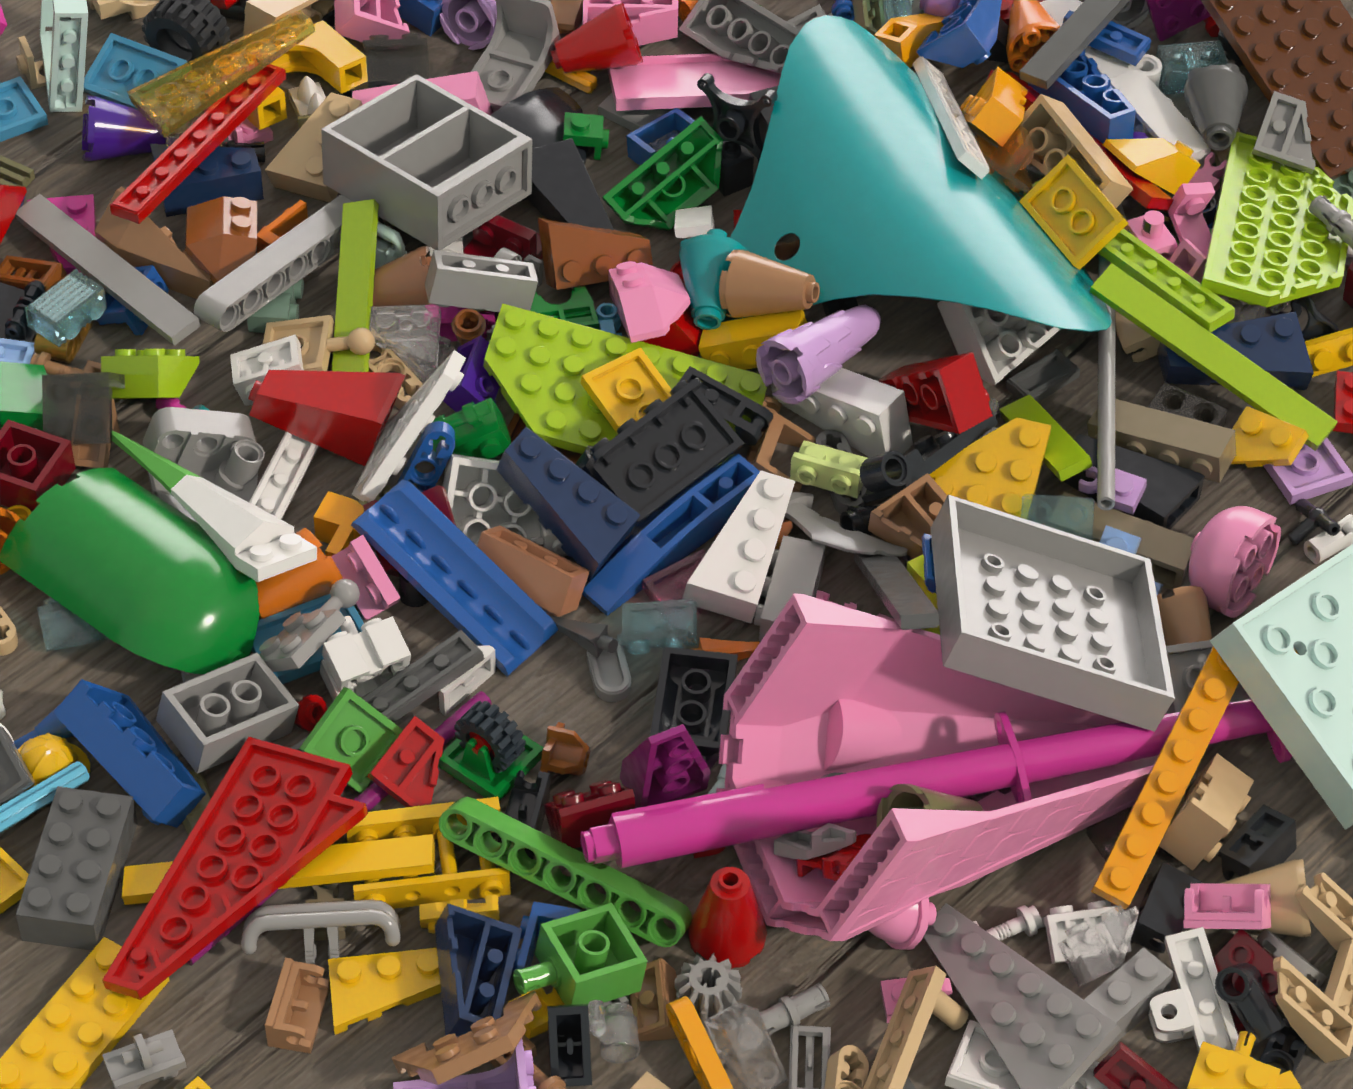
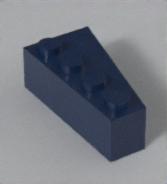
M1296 312L1224 324L1211 332L1285 385L1294 387V390H1307L1314 372ZM1160 342L1157 356L1165 383L1209 386L1210 383H1218Z
M527 427L523 429L504 451L496 469L525 505L529 504L539 516L538 521L546 530L550 529L561 542V549L569 558L573 557L580 566L590 570L587 578L589 582L629 536L640 517V514Z

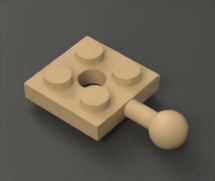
M331 315L269 322L266 324L263 344L296 334L300 346H302L301 354L304 371H327L330 352L350 349L357 355H366L374 348L375 338L370 330L362 327L352 330L349 336L333 338L335 322Z

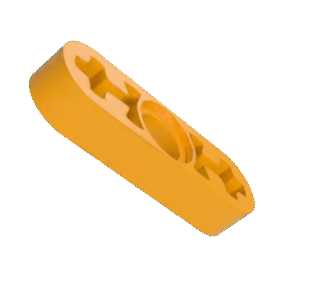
M684 996L667 1003L666 1012L669 1022L701 1089H733L691 1000Z

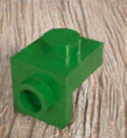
M565 112L563 140L572 138L577 146L594 147V160H600L601 149H608L609 129H603L604 116Z

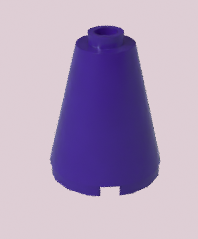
M86 96L85 105L91 106L88 108V114H83L82 150L88 151L82 156L83 161H97L151 153L150 144H171L172 125H166V118L96 96Z

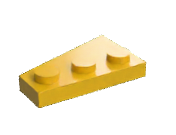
M437 948L328 959L335 1035L348 1030V1025L365 1018L368 1022L382 1016L383 1011L400 1004L409 1006L441 993Z

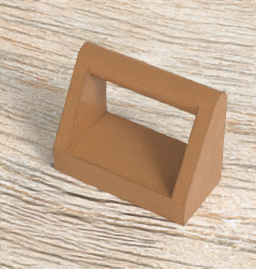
M774 411L772 413L773 420L767 428H762L761 438L756 445H750L745 459L759 471L790 479L789 476L770 465L777 442L800 448L804 440L816 443V438ZM795 481L792 492H800L803 484Z

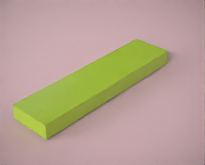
M1030 394L999 409L1002 419L1006 423L1018 417L1051 425V433L1043 462L1061 482L1093 466L1090 456Z

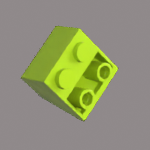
M115 349V356H101V397L111 399L180 398L200 364L199 356H186L185 349Z

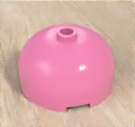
M1248 506L1230 507L1216 514L1205 525L1203 530L1195 536L1191 545L1192 553L1188 569L1189 581L1191 586L1203 589L1207 596L1209 608L1228 617L1235 618L1241 615L1255 599L1256 595L1251 591L1258 586L1263 574L1268 576L1278 550L1281 527L1274 524L1277 519L1276 517Z

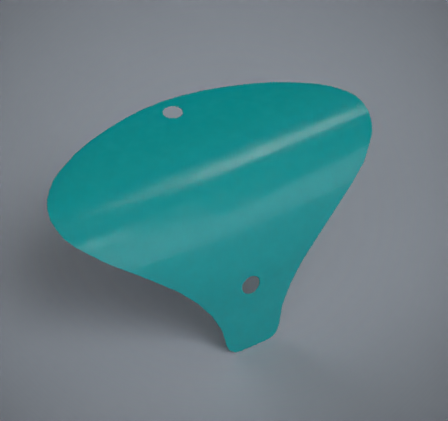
M825 15L805 23L789 46L777 89L778 98L774 102L753 185L730 238L741 243L749 252L812 274L820 286L818 301L813 303V305L835 299L865 295L917 297L993 310L1059 329L1087 332L1107 330L1112 323L1110 313L1106 304L1090 293V288L1094 284L1090 275L1084 267L1078 270L1071 264L1019 202L1021 197L1018 193L1024 196V188L981 140L972 132L990 170L982 180L957 159L919 77L883 42L856 22L838 16ZM786 234L797 235L800 240L798 252L789 260H779L774 253L778 240ZM726 315L725 318H724V320L721 321V322L730 321V320H735V319H741V318H731V317H728V316Z

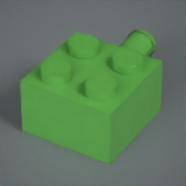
M609 903L542 923L535 955L540 963L514 970L513 980L517 991L521 995L552 985L564 1005L588 1004L589 1008L641 991L648 961L614 905Z

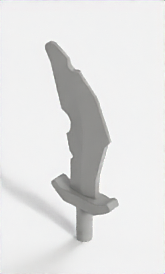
M792 492L785 517L794 522L812 541L852 553L881 554L885 556L907 555V548L893 545L860 531L845 530L840 527L838 522L821 517L820 514L810 509L813 505V494Z

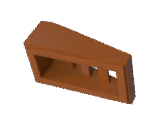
M7 255L0 264L1 283L24 290L27 283L38 280L44 284L45 296L54 299V301L66 280L69 279L62 263ZM15 269H18L14 275H11Z

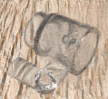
M601 1000L590 1001L588 1003L590 1032L601 1041L600 1052L602 1058L612 1063H625L637 1058L640 1054L637 1018L634 1015L632 1006L618 1002L604 1007V1003Z

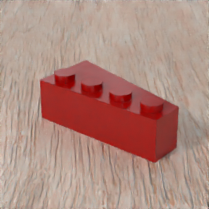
M973 352L904 365L876 380L904 391L909 422L961 434L993 416L989 405L990 397L983 386Z

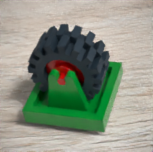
M478 701L454 725V730L457 731L455 733L456 739L442 752L438 767L484 798L499 797L500 801L514 787L517 772L522 770L526 775L542 759L544 747L525 736L521 730H516L517 723L514 720L510 721L507 718L509 714L505 711L499 712L497 705L493 704L490 706L488 701L483 703Z

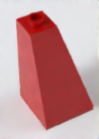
M268 370L263 382L256 380L248 397L249 400L253 401L249 416L366 466L390 417L405 375L386 372Z

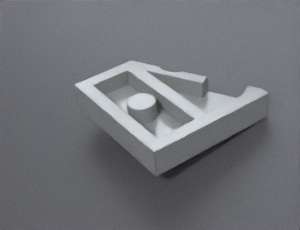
M1274 91L1252 154L1312 174L1316 165L1311 151L1310 143L1312 139L1310 128L1307 125L1306 101Z

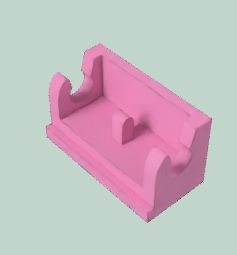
M1191 883L1190 888H1186L1184 893V928L1197 929L1204 927V929L1259 930L1271 928L1270 884Z

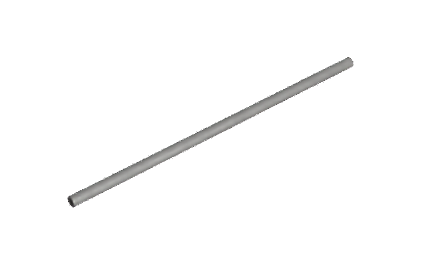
M1100 254L1099 277L1111 264ZM1107 304L1112 323L1107 330L1098 331L1097 506L1101 510H1111L1115 506L1116 310Z

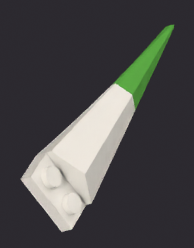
M112 431V441L143 466L177 499L220 548L235 569L260 582L317 560V546L295 534L294 526L129 438Z

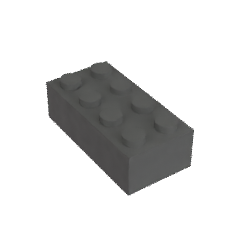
M57 786L16 912L22 941L93 950L102 940L138 824L133 796Z

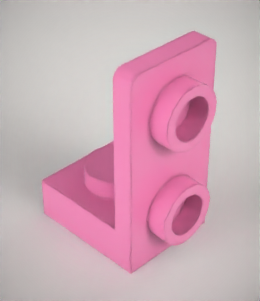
M1211 182L1181 184L1172 199L1174 200L1167 211L1179 241L1181 242L1183 238L1188 239L1207 257L1211 233L1202 212L1214 196L1215 190Z

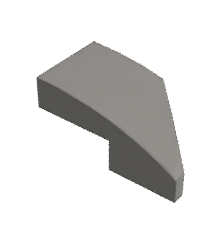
M827 823L814 832L803 830L784 834L774 840V855L800 860L815 858L856 842V831Z

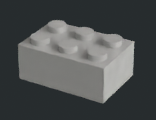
M255 653L163 691L156 721L198 774L235 758L248 736L272 742L291 734L299 704L261 656Z

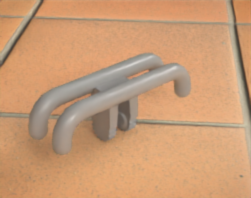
M380 900L268 905L256 909L246 919L243 927L241 949L247 955L255 953L258 937L266 931L303 929L306 963L313 964L317 957V949L314 944L315 928H327L329 940L328 957L332 959L340 958L338 927L377 925L384 931L386 943L389 946H396L401 940V924L399 916L392 906Z

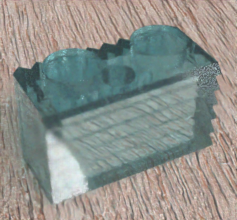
M74 269L25 307L28 327L56 346L61 347L62 343H66L67 339L75 338L82 327H86L87 323H91L92 320H97L103 315L107 308L104 288L91 278L89 279L87 275L84 276L82 272Z

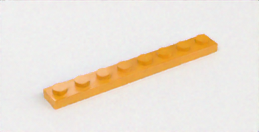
M1214 646L1091 890L1094 894L1124 910L1129 907L1239 683Z

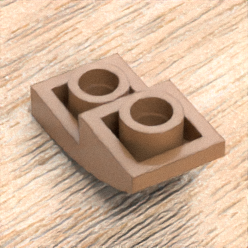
M551 0L559 33H570L575 30L583 21V0Z

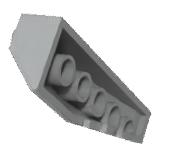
M699 0L678 29L723 59L777 73H782L789 46L800 32V29L752 0Z

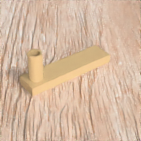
M936 965L909 971L863 1089H903L931 1014L935 1015L952 1030H958L966 1023L968 1011L941 990L947 974Z

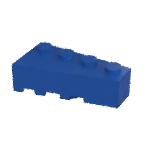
M1085 49L1047 90L1028 83L1039 94L1063 102L1085 130L1101 143H1104L1106 139H1133L1136 109L1119 89H1113L1110 86L1111 79L1106 74L1098 72L1097 63L1093 58L1085 56Z

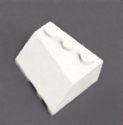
M946 301L937 303L958 355L973 352L981 379L991 386L996 385L1004 376L1060 330L1059 328L993 310Z
M457 454L451 455L446 464L443 487L446 490L456 526L476 546L482 531L499 525L538 545L543 544V531L546 529L538 521L539 516L529 504L525 505L496 470L500 461Z

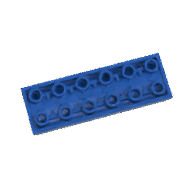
M406 480L400 481L378 502L352 522L351 526L360 535H364L367 542L458 630H462L477 646L490 645L495 649L496 667L506 677L557 633L558 628L554 620L411 482Z

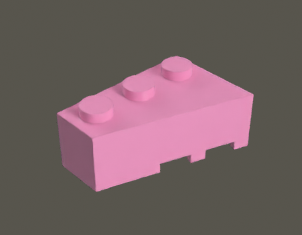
M334 0L335 31L341 36L391 51L410 33L407 23H402L398 8L401 6L399 0Z
M583 0V24L613 5L623 3L631 20L634 36L637 37L639 46L678 38V0Z

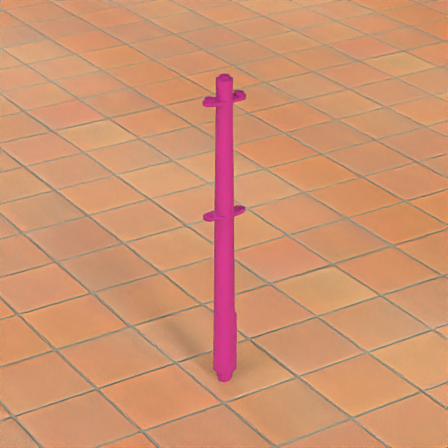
M1252 699L1230 702L1209 744L1267 732L1275 757L1280 763L1288 762L1293 757ZM998 712L994 716V725L999 745L766 789L764 784H758L615 812L611 814L607 825L589 828V831L581 832L582 850L587 863L594 862V864L615 860L617 866L621 869L822 827L827 823L836 824L877 815L881 799L887 798L893 791L889 789L896 784H912L959 797L1011 787L1015 801L1018 804L1032 800L1029 783L1158 756L1180 712L1165 714L1155 732L1120 722L1017 741L1006 712Z

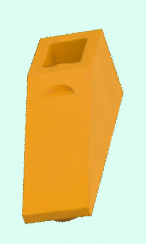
M922 13L891 18L874 36L911 68L914 61L919 57L916 51L932 31L940 32V29L944 26L941 22L944 17Z

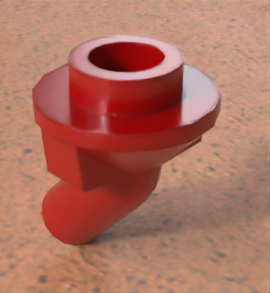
M308 694L300 702L296 700L299 708L294 723L306 731H312L327 711L326 702L321 696L316 694Z

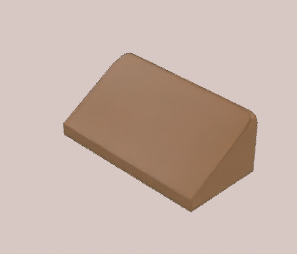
M662 958L647 963L641 991L630 994L633 1036L638 1032L635 1039L637 1042L677 1038L666 1012V1004L676 1000L675 978L677 976L675 969Z

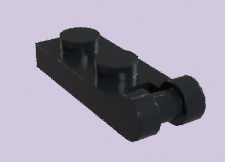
M689 366L678 383L684 379L690 383L698 377L702 381L699 390L740 439L748 445H756L762 436V428H767L773 420V414L770 410ZM744 414L745 416L749 417L751 421L748 422L741 417Z

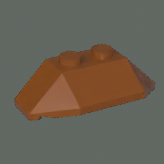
M223 196L187 208L185 251L202 270L211 276L210 279L214 284L255 256L257 245V201L244 197L232 198Z

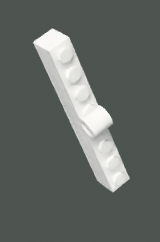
M1045 0L1039 3L1061 27L1063 18L1068 11L1075 12L1083 2L1079 0ZM1087 46L1085 48V56L1095 60L1098 72L1106 74L1111 79L1110 86L1113 89H1119L1136 109L1134 132H1143L1149 138H1164L1174 145L1177 140L1181 141L1194 150L1191 156L1201 164L1199 168L1202 169L1205 158L1211 152V148L1204 142L1203 137L1192 126L1190 120L1184 117L1174 106L1172 100L1166 97L1159 89L1162 71L1161 61L1153 55L1145 54L1139 63L1133 66L1091 46Z

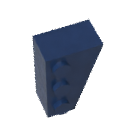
M150 144L153 162L170 145ZM217 147L162 201L166 217L186 214L188 207L223 196L232 198L244 197L252 201L264 199L261 169L255 149Z
M448 903L435 924L445 1035L454 1033L459 1037L472 1031L471 1025L482 1018L493 1016L494 1020L501 1017L522 928Z

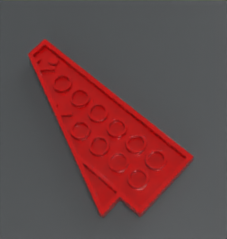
M248 736L102 979L105 989L141 1000L362 821L368 814L366 803L341 797L343 790L353 775L350 764Z

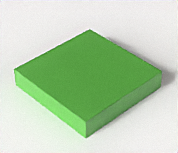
M343 687L299 749L306 753L350 764L353 775L347 785L361 794L371 781L367 775L403 729L352 690Z

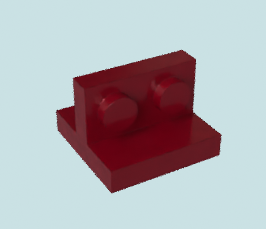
M499 215L474 229L473 239L463 249L464 254L494 258L500 249L507 248L520 255L522 262H524V259L529 254L540 260L543 258L540 234Z

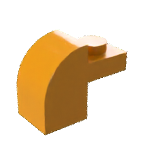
M329 491L313 516L315 537L319 541L329 544L325 550L326 557L329 555L332 557L344 550L351 541L361 536L351 524L364 513L363 506L356 500Z

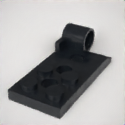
M993 412L992 417L961 434L935 428L937 433L934 436L927 435L913 444L915 449L905 456L898 451H890L866 459L860 467V478L866 488V492L862 496L864 503L897 494L925 474H931L997 425L998 422Z

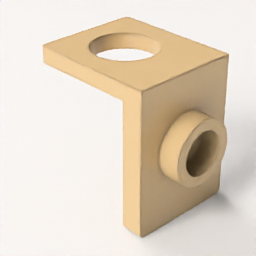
M25 36L18 37L21 55L16 56V61L20 74L26 75L31 89L46 86L45 76L40 74V71L44 68L43 60L34 62V56Z

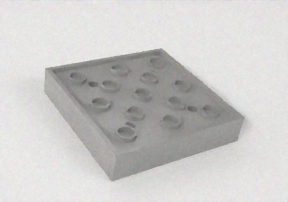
M948 494L931 526L943 667L1155 732L1174 701L1175 696L1151 559Z

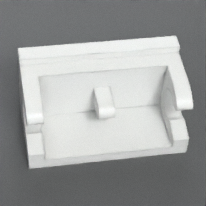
M712 205L676 210L674 227L676 238L690 239L691 237L707 234V231L710 229H715Z

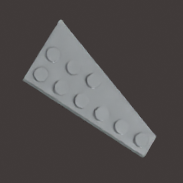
M947 903L937 912L934 924L928 926L924 939L1020 1089H1070L1122 1032L1115 1021Z

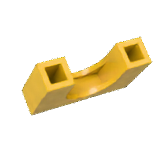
M323 20L215 67L217 89L220 96L258 60L281 67L286 70V73L300 71L316 74L336 88L341 94L364 82H368L366 56ZM277 87L247 119L259 130L287 119L285 92Z

